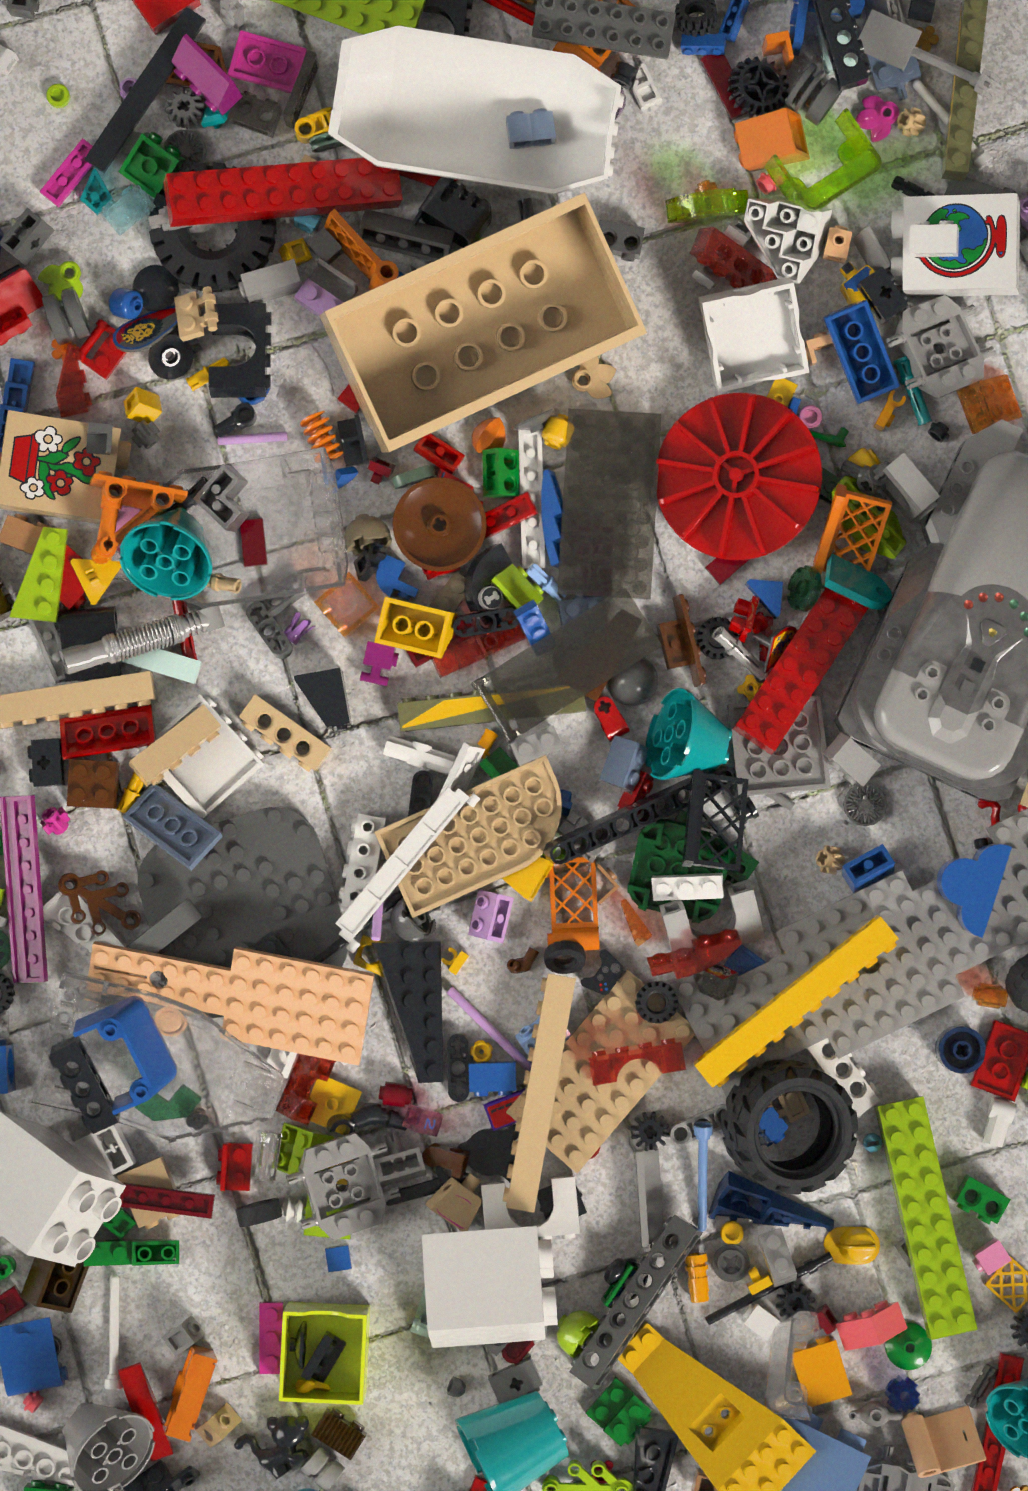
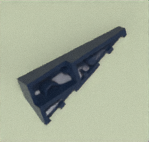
M728 1171L719 1182L708 1213V1218L715 1219L716 1216L729 1217L730 1221H737V1218L752 1220L754 1224L789 1227V1224L803 1225V1229L809 1230L811 1226L826 1228L828 1232H831L834 1228L833 1219L731 1171Z

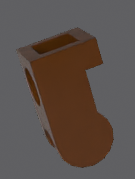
M433 1143L423 1151L422 1158L427 1166H440L451 1169V1176L460 1179L466 1174L470 1151L441 1143Z

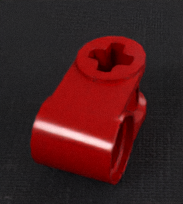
M609 697L598 698L597 702L594 703L593 709L609 742L613 741L614 736L621 737L630 732L625 719L618 711L614 701ZM602 700L604 703L609 702L610 704L607 714L604 711L600 712L598 710Z

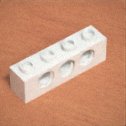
M828 1038L806 1048L821 1070L836 1079L838 1084L845 1088L853 1101L852 1109L856 1110L857 1117L880 1102L877 1097L880 1092L872 1082L868 1084L863 1078L866 1073L858 1063L856 1065L850 1060L851 1053L839 1059L835 1052L831 1056H824L822 1048L825 1044L830 1043ZM842 1062L846 1063L848 1066L847 1073L838 1075L836 1066ZM853 1082H860L862 1086L860 1093L852 1094L850 1092V1085Z

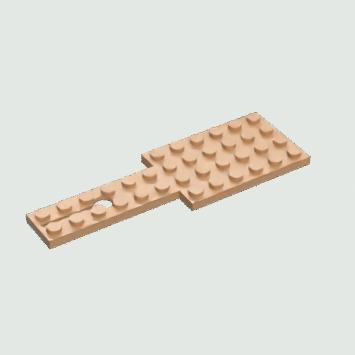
M95 941L92 945L87 988L128 997L138 996L148 1001L223 1015L221 1038L359 1065L375 974L237 946L234 948L232 966L228 968ZM154 971L163 972L164 976L168 979L167 985L164 987L154 986L151 983L150 975Z

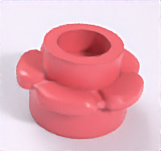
M761 173V177L756 180L759 189L766 195L775 192L777 185L775 177L770 173Z
M39 1391L35 1393L30 1392L23 1401V1404L26 1405L24 1411L29 1410L31 1413H34L44 1400Z

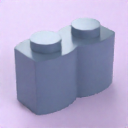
M544 108L536 109L530 114L523 111H515L506 117L510 149L555 144L556 132L553 111H547Z

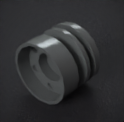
M812 63L798 76L792 85L785 104L790 107L798 99L799 102L795 107V111H800L806 105L809 108L805 118L818 126L833 107L842 91H839L836 78L834 77L830 78L825 84L822 82L826 71L821 70L814 77L813 75L818 66Z

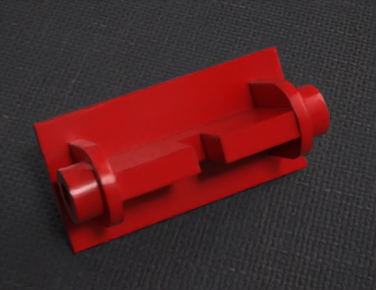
M640 771L639 781L632 794L623 792L617 805L619 807L618 810L645 798L653 788L654 777L647 772ZM642 809L637 812V815L641 813Z

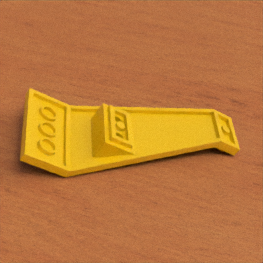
M646 1321L637 1330L618 1359L632 1373L718 1491H781L816 1452L783 1418L663 1338ZM724 1409H727L728 1414L725 1417H722L721 1412ZM707 1427L712 1428L710 1434H705V1429Z

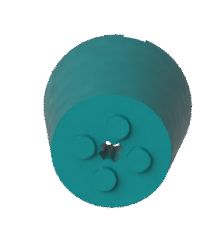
M537 1391L455 1419V1423L458 1425L456 1426L477 1474L482 1472L488 1482L484 1484L487 1491H521L569 1456L565 1444L568 1442L567 1438L556 1423L558 1418L554 1410L550 1409L548 1403L543 1400Z

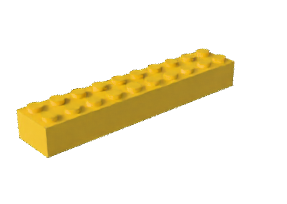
M876 915L694 1061V1066L712 1088L715 1085L721 1087L730 1079L728 1076L734 1070L738 1073L748 1065L747 1060L753 1055L756 1058L767 1050L766 1045L769 1042L773 1041L776 1043L786 1035L784 1030L789 1026L795 1028L804 1020L802 1017L808 1011L813 1013L823 1005L821 1001L828 996L831 999L841 991L839 986L844 982L851 983L859 977L858 971L864 966L867 969L873 966L878 961L877 956L882 952L887 954L897 946L895 942L899 938L883 918Z

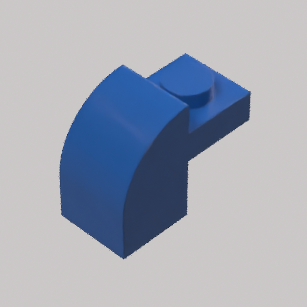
M389 555L380 561L376 572V579L380 590L388 598H392L394 591H397V596L404 600L410 601V598L416 600L420 592L419 589L399 581L406 567L405 562Z

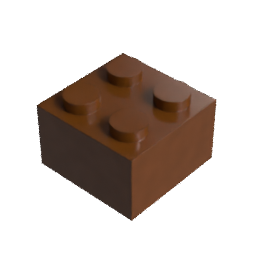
M69 759L67 806L116 809L120 763Z

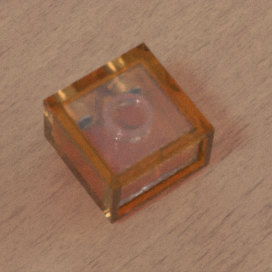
M350 572L314 601L323 615L328 618L345 639L381 610L379 605Z

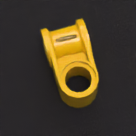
M332 107L323 108L311 115L298 119L295 123L297 140L307 144L310 143L309 140L312 137L328 133ZM304 126L312 130L306 135L299 132L300 128Z

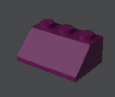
M185 34L172 59V63L176 67L174 72L182 81L187 79L191 83L189 88L198 97L202 94L207 99L204 103L213 112L218 110L223 116L243 96L234 81Z

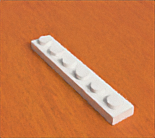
M518 430L520 495L529 492L538 511V514L521 522L522 568L524 570H527L534 563L541 569H545V540L541 516L543 480L542 430L531 433L530 430Z

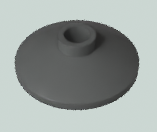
M554 409L512 426L511 429H529L531 433L544 428L542 423L554 413Z

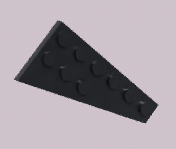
M441 941L372 943L380 962L378 963L380 970L383 971L387 983L386 988L397 1021L400 1022L403 1031L402 1035L410 1052V1059L418 1083L443 1082Z

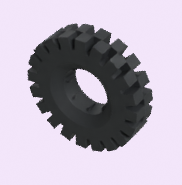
M204 162L194 164L195 169L188 171L187 168H184L179 172L228 169V167H226L225 163L213 162V166H207ZM164 184L162 186V193H157L152 203L154 209L150 211L149 217L158 215V210L163 209V206H167ZM275 218L238 221V229H235L237 234L230 245L226 244V248L218 251H212V249L206 251L197 247L195 240L191 241L189 228H192V226L172 231H163V227L149 231L154 251L167 271L182 284H189L192 289L203 291L204 287L209 286L212 288V292H222L223 288L228 287L230 290L238 288V282H242L240 274L264 268L269 261V253H273L276 243L274 238L275 234H277Z

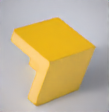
M135 387L123 401L126 418L139 423L143 420L148 424L151 421L154 422L162 413L159 395L139 387Z

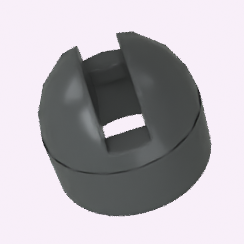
M453 1376L447 1387V1395L452 1397L464 1395L466 1388L464 1381Z

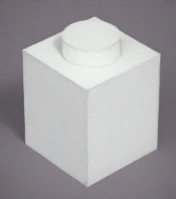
M757 1302L753 1306L751 1304L748 1305L742 1314L744 1317L743 1323L766 1341L781 1322L778 1317Z

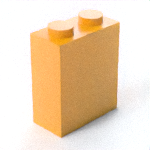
M829 1335L820 1336L815 1339L816 1342L811 1344L806 1342L793 1345L794 1349L789 1350L807 1409L853 1395L836 1339L829 1337Z

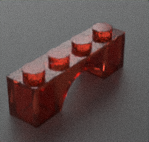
M675 1038L661 1040V1045L652 1046V1042L638 1044V1049L629 1050V1046L615 1048V1053L606 1054V1050L592 1052V1057H587L592 1086L617 1082L621 1068L626 1063L635 1059L649 1060L656 1065L662 1074L686 1070L682 1043L680 1041L675 1042Z

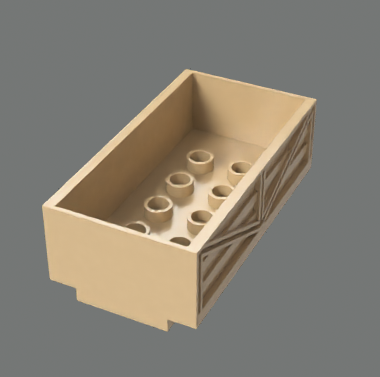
M585 192L319 315L331 340L330 343L382 453L398 449L647 333Z

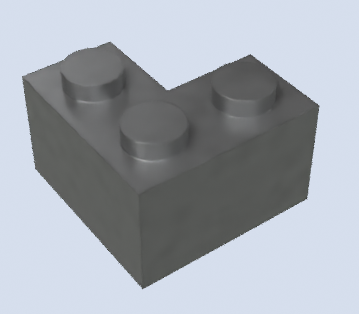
M222 464L193 500L227 531L236 532L249 517V514L234 500L248 481L233 466Z

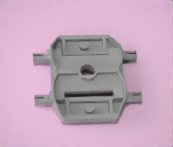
M943 295L899 314L896 334L887 338L886 343H889L888 347L899 344L902 352L910 360L914 378L905 381V385H909L907 389L911 390L918 386L919 389L940 398L984 379V359L995 356L996 352L995 350L992 351L994 349L992 346L979 350L965 319L967 316L976 314V308L973 309L975 307L973 304L960 308L948 296ZM943 321H948V324H945L943 326H940L938 328H935L913 338L911 336V334L916 333L918 331H921ZM934 344L941 346L942 354H937L934 351ZM962 360H966L965 362H962V363H960V364H957V365H955V366H952V367H950V368H947V369H945V370H942V371H940V372H937V373L932 374V375L929 376V374L932 373V372H935V371H937V370H940V369H942V368H945V367H947V366H950V365L955 364V363H957V362H960V361H962Z
M353 1132L304 1150L298 1169L299 1172L286 1175L288 1185L303 1181L309 1196L313 1214L312 1217L299 1221L302 1230L318 1226L332 1240H336L383 1222L387 1200L400 1197L398 1187L387 1191L382 1190L375 1168L374 1155L387 1152L384 1142L371 1147ZM339 1179H346L347 1188L344 1191H337L336 1182ZM370 1197L371 1201L353 1206L351 1208L333 1213L328 1216L326 1214V1212Z
M884 1444L883 1458L868 1464L857 1488V1491H882L885 1475L888 1476L886 1491H928L929 1483V1491H954L955 1483L943 1473L924 1478L918 1477L915 1466L893 1462L894 1446Z

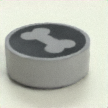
M488 586L479 592L478 601L484 609L493 610L502 604L503 595L497 587Z

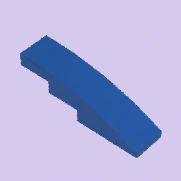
M10 359L3 403L0 404V452H2L8 410L27 413L35 362Z
M547 469L543 471L541 490L542 526L550 564L553 567L560 568L566 565L560 543L568 540L561 518L568 516L569 513L556 474Z

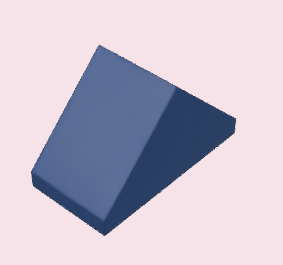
M748 580L745 584L754 596L759 597V602L774 619L779 617L781 614L783 582Z

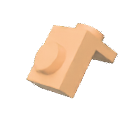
M826 332L813 335V339L806 340L804 343L807 361H809L810 366L815 365L817 362L814 351L833 346L831 337Z

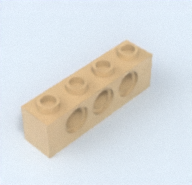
M254 694L239 715L243 720L241 725L251 732L257 729L262 733L261 739L270 745L275 742L281 746L279 751L288 758H291L292 755L300 760L298 765L308 772L311 769L317 771L332 750L331 747L256 694ZM264 715H269L272 720L271 725L267 728H262L259 724L260 718ZM284 728L289 729L291 733L290 738L287 741H280L278 738L279 731ZM307 742L310 749L307 754L301 755L298 753L297 746L299 743Z

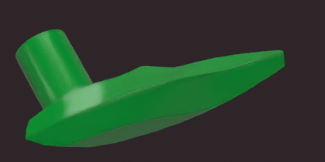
M844 427L840 428L837 435L809 430L813 437L829 445L846 447L844 440L849 431Z

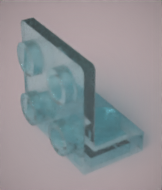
M129 185L121 192V199L117 202L112 199L102 207L104 211L101 215L102 218L108 221L119 236L156 207L139 185L135 187Z

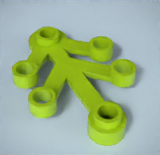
M571 1460L568 1463V1473L571 1476H578L584 1483H562L555 1475H548L542 1481V1491H618L619 1489L633 1491L634 1487L627 1478H617L606 1468L605 1463L600 1460L592 1463L591 1472L595 1477H603L608 1484H600L582 1467L579 1460ZM577 1466L579 1469L573 1470L571 1467ZM595 1467H601L602 1470H601V1471H597V1470H595L594 1468H595ZM552 1486V1487H554L555 1489H554V1490H550V1489H548V1487Z

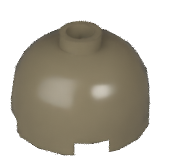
M368 514L356 516L355 520L347 526L344 535L347 553L352 551L353 556H359L366 548L370 549L374 542L384 543V549L392 543L388 526L380 518L369 516Z

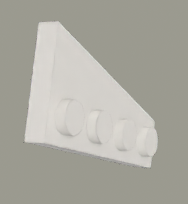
M70 882L66 887L72 889L73 884ZM60 891L43 906L44 919L51 923V926L71 937L74 942L80 943L87 948L90 953L95 941L122 947L127 946L102 917V922L106 925L104 934L94 936L91 933V926L93 924L87 902L80 896H78L80 907L86 914V918L81 924H74L71 921L72 909L68 896L63 895ZM74 914L76 920H82L81 914ZM96 925L95 930L97 932H102V927L100 925Z

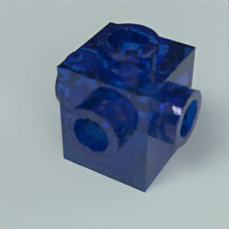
M900 1375L892 1378L884 1392L887 1398H889L887 1403L896 1411H899L900 1408L905 1412L909 1409L913 1410L920 1401L918 1398L920 1393L916 1389L918 1385L908 1376L906 1379ZM907 1392L908 1394L904 1399H900L901 1393Z

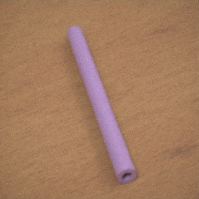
M452 986L447 994L524 1070L530 1071L532 1063L527 1061L528 1059Z

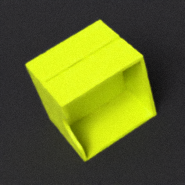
M288 1301L283 1311L279 1401L363 1405L367 1392L370 1305ZM303 1321H307L304 1368L326 1331L346 1342V1346L324 1381L325 1384L330 1385L329 1392L313 1389L307 1393H297L295 1389V1382L299 1379L308 1381L301 1377L304 1368H299L295 1352H290V1338L296 1337Z

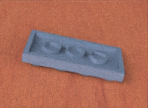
M152 784L122 816L127 823L191 871L223 837L218 830L158 785L153 786Z

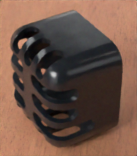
M441 177L419 207V212L412 223L416 226L421 219L425 224L455 231L453 242L464 248L479 241L492 220L491 205L486 199L481 200L474 191L469 192L462 183L458 185L452 178Z

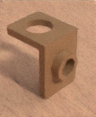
M598 863L596 867L614 886L597 902L600 905L620 886L614 881L618 877L608 867L604 870Z

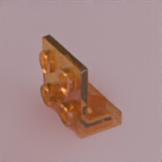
M1007 374L974 382L957 391L972 435L1000 420L1009 422L1022 417Z

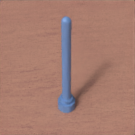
M709 1122L694 1123V1135L698 1140L697 1228L702 1232L707 1228L708 1140L713 1134V1124Z

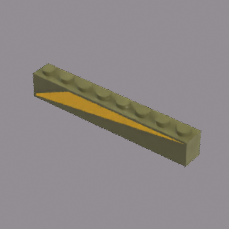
M962 0L954 64L973 73L975 71L980 73L988 0ZM953 75L941 179L965 181L969 173L978 93L974 91L975 87L970 85L969 81Z
M555 682L541 683L539 688H532L531 684L519 685L518 690L509 691L508 687L495 688L494 693H485V690L471 691L472 695L462 696V692L449 693V698L439 699V695L425 696V700L416 701V697L403 698L402 703H397L400 731L409 732L586 712L585 696L565 684L555 686Z

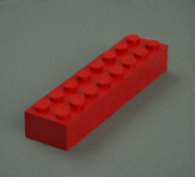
M825 587L732 729L772 755L859 624L868 607Z

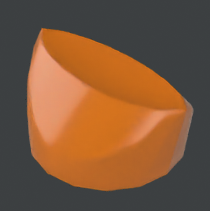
M500 417L482 421L474 428L472 433V444L477 453L483 454V450L503 448L506 442L505 427Z

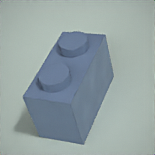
M614 736L599 780L634 791L639 781L642 765L647 759L648 747L635 741Z

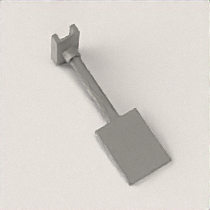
M873 9L871 10L858 38L863 43L864 53L903 71L910 57L913 56L969 81V84L975 87V92L982 97L991 99L992 95L987 90L991 87L992 80L999 82L1000 78L987 69H983L982 74L976 71L973 73L917 48L916 44L922 31Z

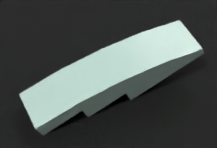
M162 649L152 650V652L149 651L144 653V655L140 654V656L136 655V657L133 656L128 658V660H121L122 663L192 684L196 683L202 664L201 661Z

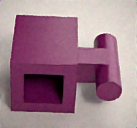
M368 641L363 665L372 667L371 673L362 671L360 681L387 686L389 677L381 676L380 674L381 670L391 671L392 666H397L399 653H395L396 648Z

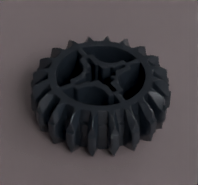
M758 56L752 60L748 57L744 62H739L736 68H733L731 71V76L727 82L730 84L727 92L732 93L729 100L736 101L734 108L739 106L742 108L741 114L747 111L749 112V118H753L755 114L760 116L779 110L780 107L784 106V99L789 94L786 91L789 88V84L784 82L787 79V75H780L782 67L778 69L774 67L775 61L768 64L767 57L763 58L761 62ZM752 73L751 79L747 83H743V76ZM773 93V99L769 102H764L766 95Z

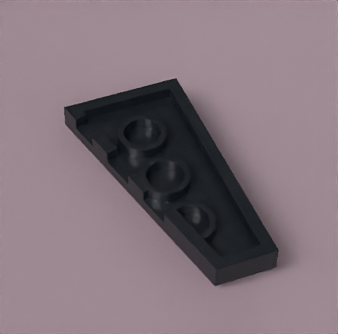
M636 1425L633 1491H666L679 1439L674 1431Z

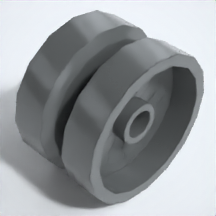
M74 287L62 290L63 306L54 293L42 297L47 321L60 346L71 342L72 334L70 327H72L74 334L79 339L91 335L87 318Z

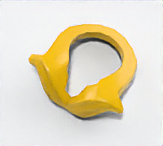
M300 1379L295 1382L297 1393H307L313 1389L325 1392L330 1391V1385L322 1382Z

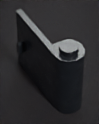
M116 607L59 611L55 628L60 632L61 649L100 641L103 636L114 633L116 636L115 633L118 628ZM106 662L71 674H67L64 668L65 682L121 676L120 662L113 664Z

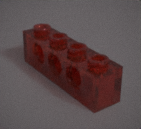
M707 227L699 229L690 254L697 258L698 263L711 268L715 275L729 281L733 288L737 289L778 279L769 266L717 228Z

